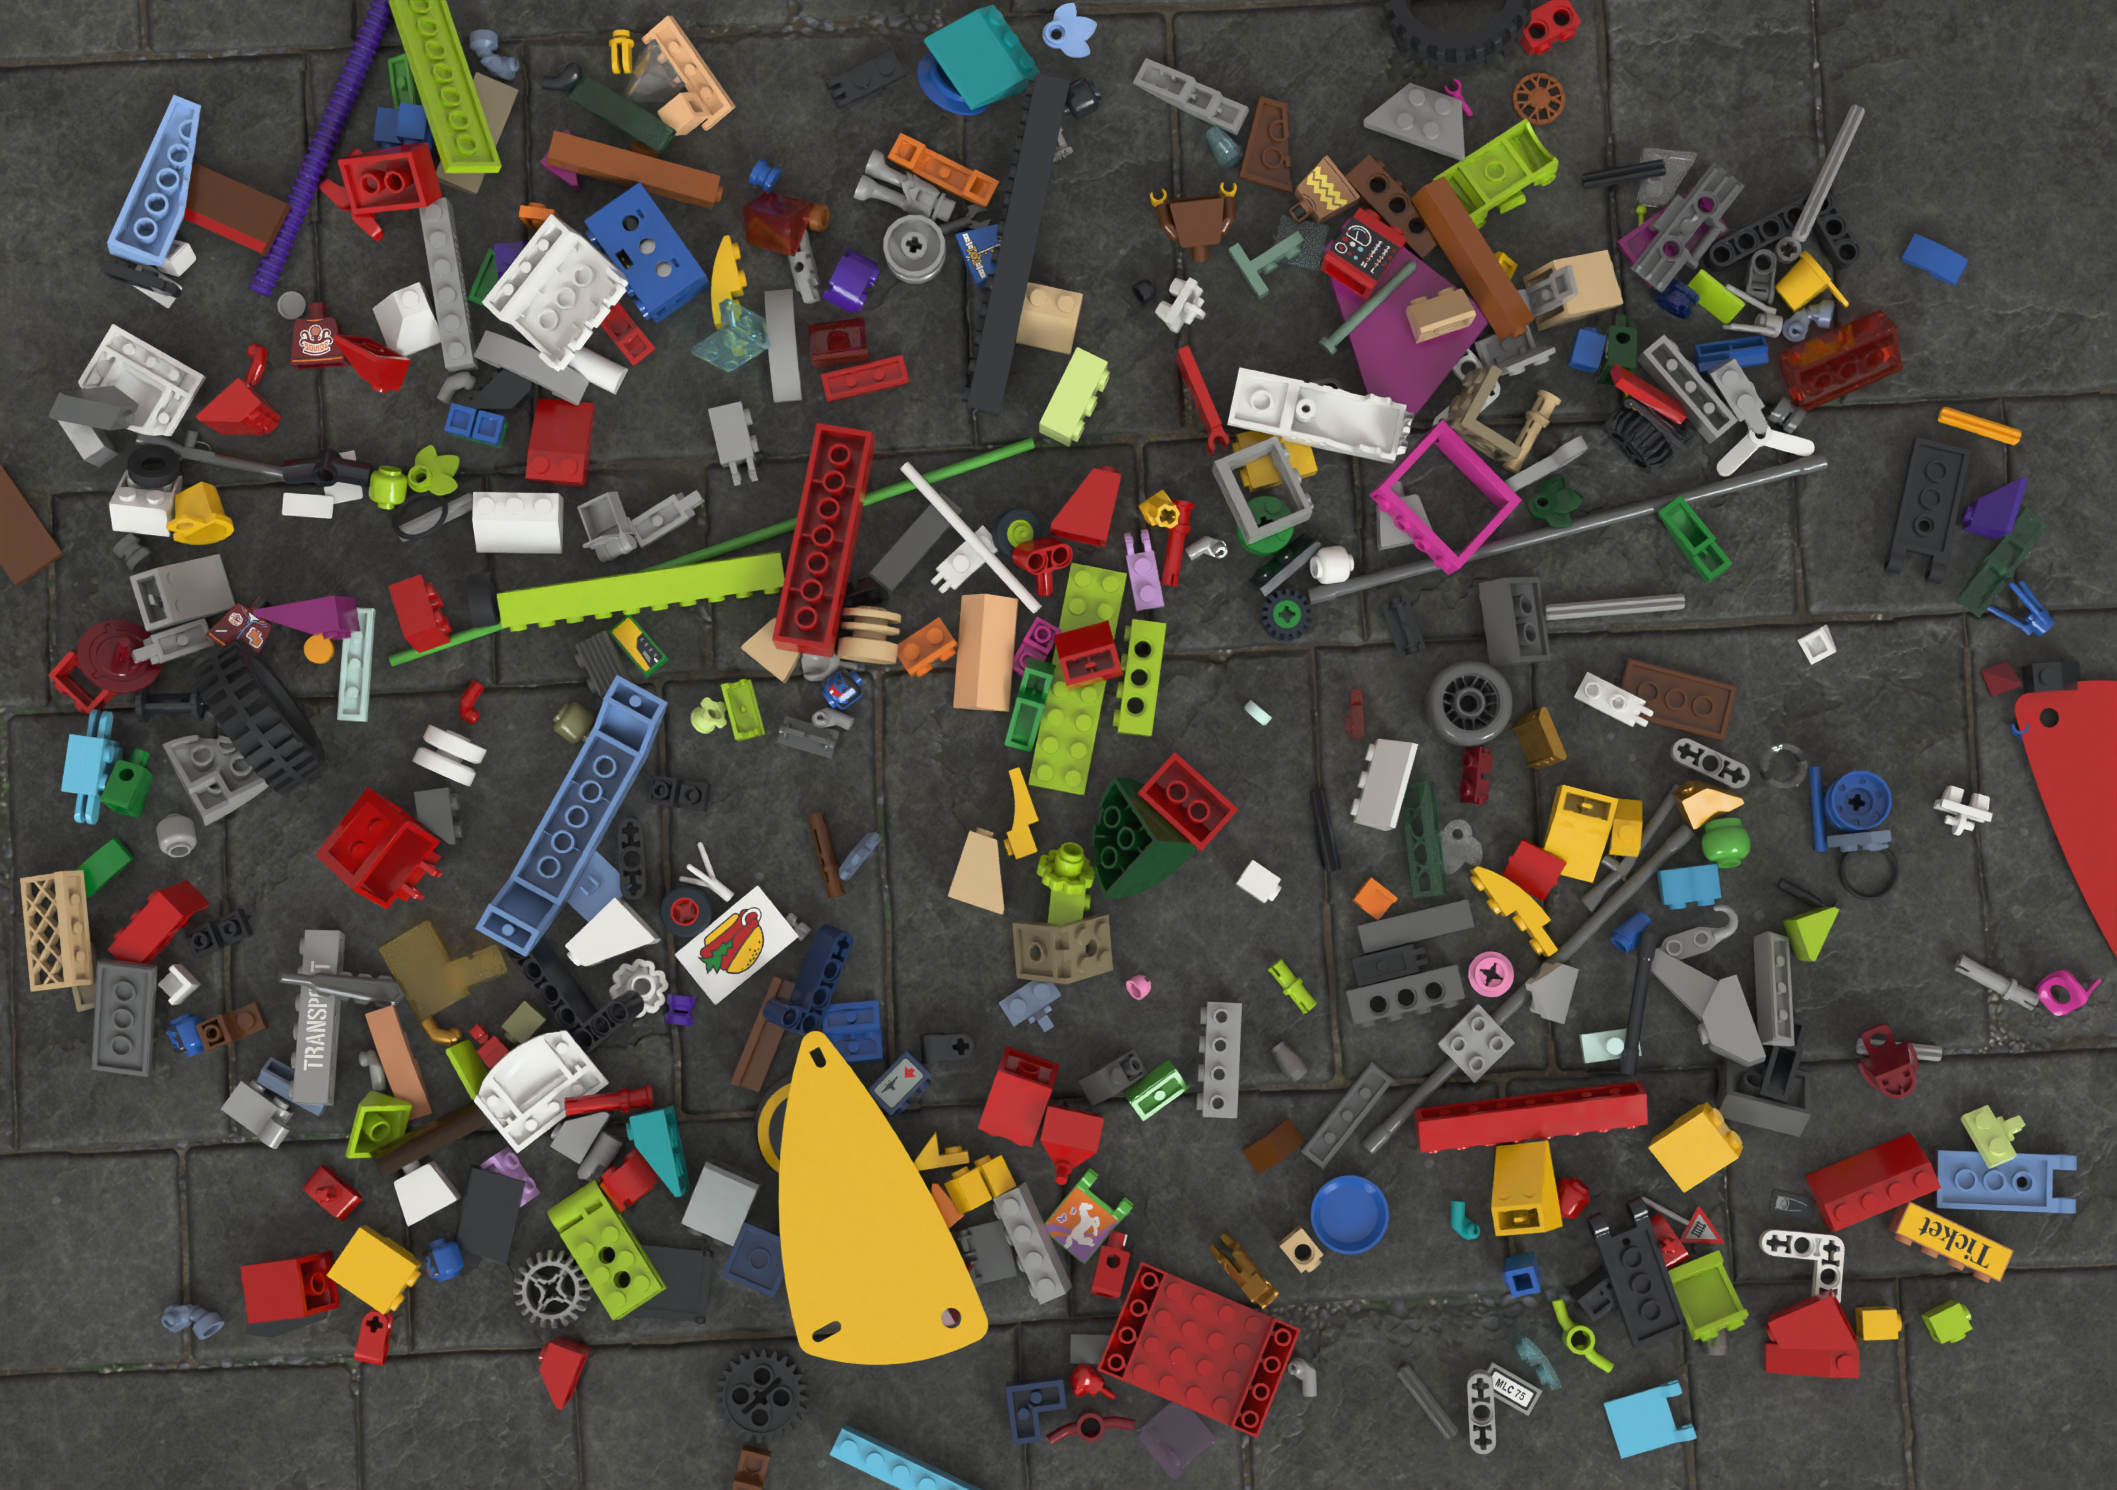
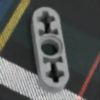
M1679 739L1670 748L1671 758L1676 763L1732 789L1741 788L1749 781L1750 773L1744 764L1691 739ZM1687 744V750L1693 754H1698V749L1701 750L1702 753L1697 757L1696 765L1692 764L1695 758L1691 756H1684L1683 759L1680 758L1681 752L1677 750L1678 747H1683ZM1707 755L1713 756L1717 760V767L1712 772L1706 771L1702 766V761ZM1724 762L1727 763L1724 769L1729 771L1739 769V775L1742 777V780H1737L1733 783L1731 782L1732 776L1727 773H1722L1721 777H1719L1718 774L1722 771Z
M1476 1369L1467 1377L1470 1445L1475 1452L1488 1454L1496 1446L1493 1379L1488 1371ZM1477 1378H1483V1382L1488 1383L1483 1385L1484 1397H1478L1477 1385H1475ZM1478 1405H1485L1489 1408L1490 1413L1485 1418H1478L1473 1414L1474 1408ZM1479 1426H1485L1486 1438H1488L1485 1445H1480V1441L1475 1440L1480 1438Z

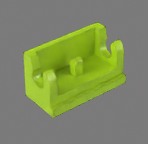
M741 679L736 683L722 684L721 688L735 740L739 742L765 735L751 679Z

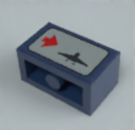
M907 1050L867 1091L890 1116L895 1111L900 1115L911 1104L908 1098L915 1091L921 1094L931 1083L928 1077L932 1073Z

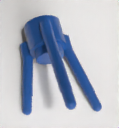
M2023 580L2018 581L2022 590L2014 582H2010L2009 586L2030 610L2024 616L2026 623L1991 605H1987L1986 609L2019 627L2027 635H2030L2032 632L2038 637L2043 635L2052 627L2055 620L2048 615L2049 612L2040 604Z

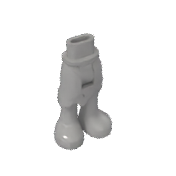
M876 149L873 150L865 169V175H862L856 188L854 198L862 201L875 198L902 208L903 212H908V214L922 215L926 218L931 217L933 221L936 218L945 222L949 221L956 205L955 201L946 198V193L942 192L941 194L937 188L919 179L915 174L912 175L906 171L907 175L890 168L885 164L884 154ZM870 177L901 187L903 194L878 184Z

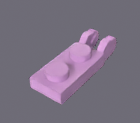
M1148 529L1141 530V541L1145 551L1143 553L1134 554L1133 537L1130 532L1124 533L1127 550L1126 561L1136 612L1164 607L1154 550H1151Z

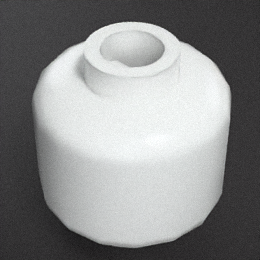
M1342 546L1321 548L1310 559L1311 574L1321 584L1344 582L1348 579L1350 571L1354 569L1352 555L1348 554Z

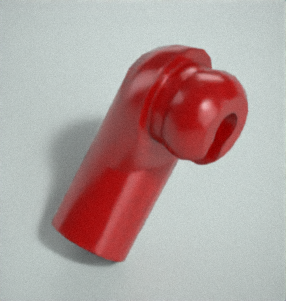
M252 343L247 350L248 357L253 358L244 381L252 386H258L265 370L268 354L267 349L263 345L259 346L257 343Z
M474 680L461 696L459 717L463 722L467 721L470 725L475 724L480 717L479 711L474 710L473 707L474 702L484 690V687Z

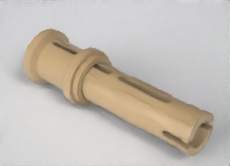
M1538 390V398L1532 409L1528 410L1525 414L1527 421L1515 441V444L1521 447L1522 451L1518 459L1505 461L1502 465L1510 472L1515 474L1520 472L1519 470L1532 449L1541 429L1549 425L1550 421L1548 419L1552 411L1561 402L1558 397L1547 391Z

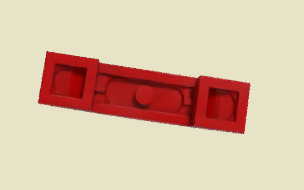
M617 302L615 306L611 305L609 307L611 311L600 325L630 363L635 366L656 350V348L620 303Z

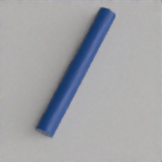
M1809 767L1815 852H1825L1827 848L1821 767Z

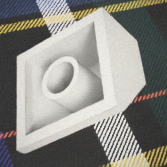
M420 282L393 292L373 308L387 347L406 357L441 343L436 313L426 289Z

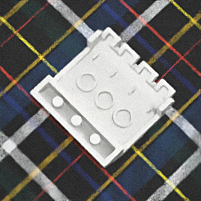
M550 214L482 303L501 321L512 324L541 352L539 357L549 367L559 372L560 369L564 370L574 358V351L576 349L580 350L593 334V327L597 328L611 311L609 307L611 305L615 306L627 291L625 287L629 282L624 273L585 237L555 215Z

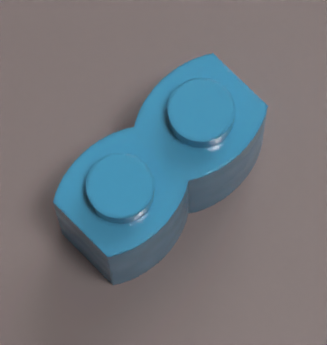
M1717 864L1657 871L1661 905L1669 904V910L1687 908L1686 902L1697 901V906L1715 904L1714 899L1721 898Z

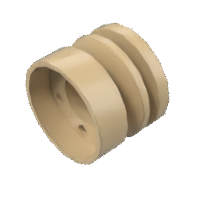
M871 606L843 608L842 617L854 619V622H841L840 627L853 632L852 637L839 638L837 657L866 663L896 664L898 645L886 641V636L899 635L900 629L889 627L888 624L901 623V615L889 612L884 608Z

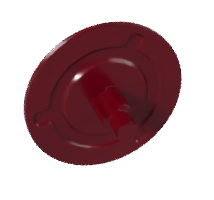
M107 620L93 625L82 635L77 647V660L83 674L98 687L116 693H131L146 688L157 678L162 663L152 665L150 659L134 663L131 655L132 651L145 647L143 640L148 639L151 634L143 627L124 620Z

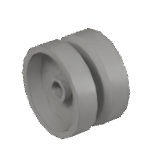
M907 215L897 219L888 228L884 237L883 251L889 270L898 279L910 284H922L932 280L941 272L946 261V245L941 229L933 220L922 215ZM913 247L919 248L916 250V253H912L910 250Z

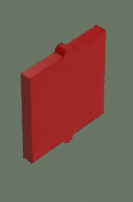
M1522 839L1514 854L1509 855V862L1501 876L1544 902L1553 885L1558 884V877L1567 862Z

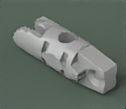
M806 229L798 231L801 252H798L792 235L783 236L796 290L801 292L804 303L812 304L820 301L818 290L820 279L817 274L808 232Z

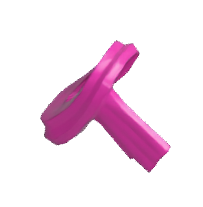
M2061 969L2045 977L2036 986L2035 991L2040 995L2042 1003L2054 1015L2061 1016L2086 1004L2088 997L2102 980L2098 978L2090 982L2084 989L2068 970ZM2060 985L2066 988L2070 993V1001L2061 1003L2054 999L2051 995V987Z

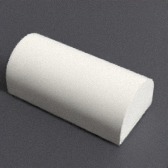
M583 346L580 350L576 349L574 351V358L567 366L586 377L589 382L616 395L628 369Z

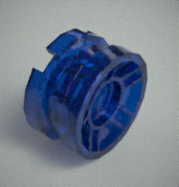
M1672 279L1662 293H1657L1654 300L1658 306L1669 314L1681 319H1687L1692 313L1691 307L1697 305L1700 297L1689 286Z

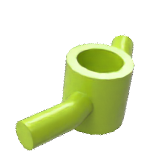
M1563 1298L1553 1300L1552 1304L1558 1322L1564 1329L1562 1333L1564 1345L1573 1353L1584 1354L1591 1363L1609 1373L1614 1363L1594 1350L1595 1336L1593 1332L1581 1323L1572 1322L1568 1316ZM1582 1330V1333L1586 1336L1585 1342L1576 1347L1572 1346L1571 1338L1574 1332Z

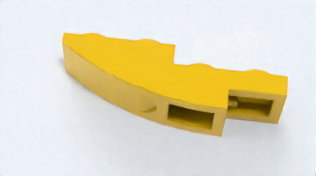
M730 235L723 237L714 263L711 286L712 312L717 330L727 328L732 351L734 354L745 352L744 344L749 342L745 326L740 327L738 316H742L739 299L734 300V297L744 295L743 287L747 286L744 269H738L737 260L741 259L738 242L733 243Z
M1479 866L1470 869L1473 874L1470 877L1472 883L1479 891L1484 890L1490 899L1487 900V904L1496 915L1500 913L1502 916H1508L1513 912L1515 914L1512 918L1514 923L1522 932L1524 930L1527 931L1532 938L1529 943L1538 955L1542 953L1544 957H1549L1558 951L1542 928L1551 919L1526 892L1493 871Z

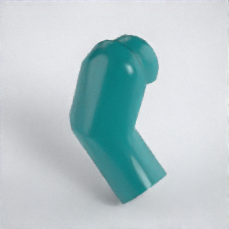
M1451 1201L1452 1229L1467 1240L1479 1237V1226L1465 1216V1201Z

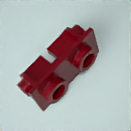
M1482 746L1465 747V753L1462 758V782L1459 786L1460 803L1485 805V800H1488L1490 780L1481 779V774H1491L1493 754H1490V748H1483Z

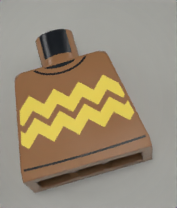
M1327 155L1296 188L1294 194L1299 203L1293 206L1289 213L1298 224L1309 215L1317 224H1321L1355 206L1360 196Z

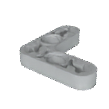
M1579 436L1558 448L1551 456L1504 482L1514 492H1517L1575 460L1588 449V446L1583 437Z

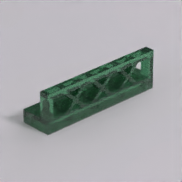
M1434 781L1408 784L1401 806L1413 898L1448 894ZM1418 789L1420 806L1417 809L1408 803V790ZM1409 809H1411L1414 812L1411 817ZM1417 815L1422 818L1424 833L1421 837L1414 833L1411 827V823ZM1413 837L1418 840L1415 845L1413 843ZM1421 843L1426 846L1427 862L1425 865L1415 859V851ZM1416 865L1421 868L1418 874ZM1426 872L1430 877L1431 891L1420 892L1418 880Z

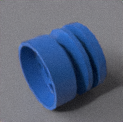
M1853 771L1840 777L1826 789L1823 797L1824 815L1828 823L1836 830L1846 834L1863 833L1880 825L1888 817L1892 806L1891 792L1886 782L1877 774L1869 771ZM1855 798V803L1860 804V807L1853 810V805L1848 804V801Z

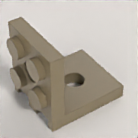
M1489 365L1469 371L1462 381L1464 387L1460 395H1456L1449 405L1451 412L1445 422L1466 444L1495 462L1518 459L1522 451L1521 447L1476 420L1502 372L1495 365Z
M1097 914L1062 925L1021 920L1012 922L1018 979L1069 984L1113 970L1109 914ZM1089 943V950L1086 953V945ZM1037 946L1040 948L1041 958L1037 953Z

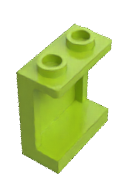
M1719 1250L1668 1271L1693 1341L1701 1338L1702 1342L1708 1341L1718 1336L1717 1331L1726 1327L1729 1331L1737 1329L1745 1324L1743 1320L1747 1319L1749 1315L1747 1309H1743L1723 1266L1724 1260Z

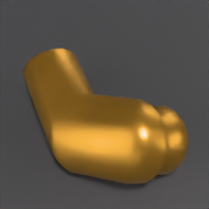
M431 1015L419 1023L435 1044L451 1047L456 1045L457 1041L462 1038V1032L459 1028L454 1026L449 1030L441 1029Z

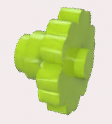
M1066 842L1058 850H1050L1048 855H1041L1037 868V874L1043 877L1042 883L1049 886L1054 891L1063 890L1066 894L1070 895L1075 893L1081 894L1084 888H1091L1095 872L1093 867L1089 866L1090 860L1085 858L1083 848L1073 842Z

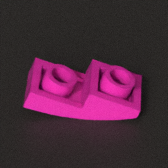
M1037 616L1014 656L1013 672L1023 677L1029 657L1045 662L1055 644L1054 635L1060 634L1062 630Z

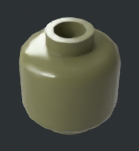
M565 702L552 718L555 722L553 729L571 744H576L580 740L586 742L593 729L592 725L595 717L578 702L570 704Z

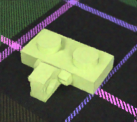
M1986 1105L1961 1117L1960 1120L1989 1169L2010 1161L2017 1156L2010 1142L2015 1139L2013 1134L2021 1131V1128L2025 1126L2020 1115L2005 1121L2002 1116L1995 1118L1990 1107Z

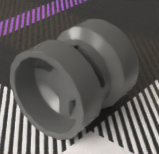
M1783 395L1771 409L1767 419L1773 423L1778 422L1782 425L1784 431L1791 434L1800 424L1807 411L1800 406L1795 407L1791 404V400Z
M130 533L123 537L113 548V552L118 558H125L126 566L132 572L141 570L154 556L149 547L140 545L141 539L135 533Z

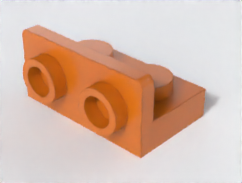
M938 617L897 644V657L911 677L916 674L919 678L933 669L930 664L940 659L944 662L956 654L954 649L958 647V644L940 617Z

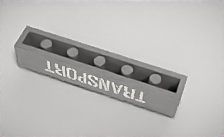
M444 197L428 207L419 208L445 368L451 374L461 371L479 369L478 358L474 357L476 345L453 207L449 200Z
M305 930V938L300 940V954L303 955V966H299L298 973L312 975L319 973L321 970H331L334 975H338L339 972H343L346 935L340 930ZM301 986V993L297 994L295 1001L296 1011L299 1012L298 1023L294 1024L293 1037L294 1040H297V1047L291 1056L292 1069H295L294 1080H291L289 1084V1096L298 1105L334 1106L341 1000L336 999L335 995L332 994L329 997L319 996L316 991L311 990L309 987Z

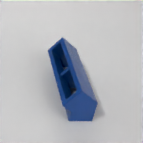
M1764 335L1697 344L1694 346V366L1698 374H1704L1730 357L1735 358L1741 368L1765 365L1769 362V347Z

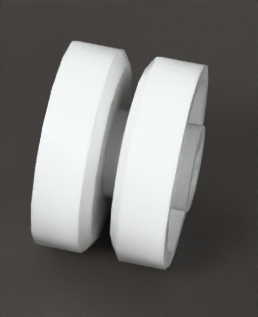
M429 725L423 738L427 743L438 749L435 752L428 748L420 747L417 749L412 761L454 781L471 786L476 772L474 769L462 764V760L479 764L482 762L487 750L471 743L470 739L448 729L444 731Z

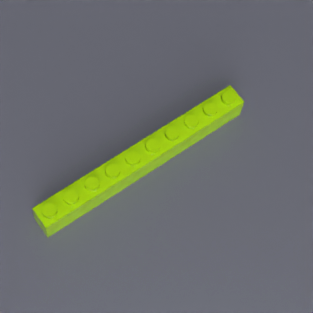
M781 551L502 591L497 593L502 628L510 627V632L526 630L527 624L538 623V627L541 628L556 625L555 620L566 619L567 623L584 621L583 616L595 615V619L612 617V612L623 610V615L640 613V608L651 606L652 611L668 609L669 603L679 602L680 607L696 605V599L707 598L708 603L723 601L725 600L724 595L736 594V598L753 596L752 591L764 590V594L781 592V587L784 585L785 573Z

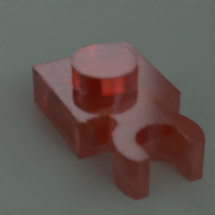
M1351 690L1349 691V716H1345V733H1350V740H1359L1364 738L1363 691Z

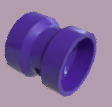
M667 994L669 1010L665 1013L664 1022L692 1026L693 1016L691 1010L695 1006L696 997ZM673 1009L686 1011V1013L674 1012Z

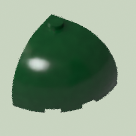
M1114 777L1098 804V807L1101 809L1097 824L1092 825L1091 848H1095L1096 865H1093V869L1105 898L1129 897L1157 885L1174 873L1197 849L1137 795L1144 784L1124 777Z

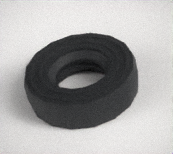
M150 445L138 448L130 454L127 460L129 478L133 483L145 488H161L170 485L177 479L180 473L178 456L173 450L165 446ZM149 463H161L164 465L162 469L154 471L142 468Z

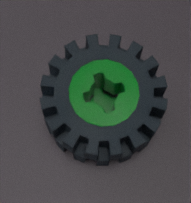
M1291 589L1276 591L1267 598L1261 608L1260 621L1263 624V629L1265 632H1268V636L1276 638L1277 641L1289 642L1298 639L1310 627L1313 615L1311 613L1312 607L1308 604L1307 598L1301 596L1300 592L1296 590L1295 592L1290 591Z

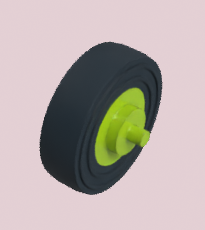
M1012 508L1004 511L998 516L992 529V539L995 547L1001 554L1011 559L1013 551L1018 544L1043 538V528L1038 517L1031 511L1022 508Z

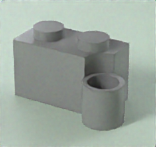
M255 1079L240 1081L221 1110L256 1134L263 1143L273 1149H277L290 1131V1128L286 1125L294 1114L288 1108L290 1104L277 1095L274 1098L265 1092L267 1088L257 1083Z

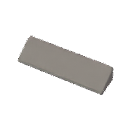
M1767 931L1756 935L1753 939L1758 1035L1762 1045L1794 1046L1789 937Z

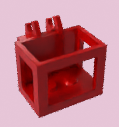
M367 787L315 854L321 862L353 891L385 909H388L397 897L406 902L411 896L416 900L419 898L422 901L425 895L415 887L426 872L438 878L443 874L435 867L441 858L434 851L440 840L405 809L370 787Z

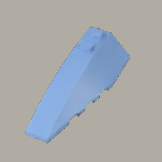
M173 95L107 241L110 254L138 265H163L185 214L201 105Z

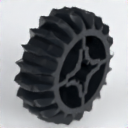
M1622 406L1605 422L1606 433L1613 441V445L1633 465H1636L1641 471H1645L1646 474L1656 475L1662 472L1673 460V450L1670 444L1659 432V429L1638 411Z

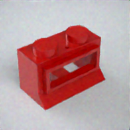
M70 650L48 675L54 681L53 686L62 694H68L75 701L73 704L80 712L90 714L93 709L101 711L117 693L102 689L103 691L95 699L91 697L69 676L76 666L80 668L77 660V650Z

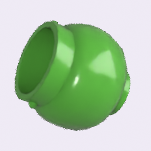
M1723 818L1710 821L1704 825L1705 834L1702 837L1701 845L1705 857L1710 862L1717 863L1719 868H1731L1740 865L1741 860L1746 858L1751 848L1750 836L1742 827V821L1738 818Z

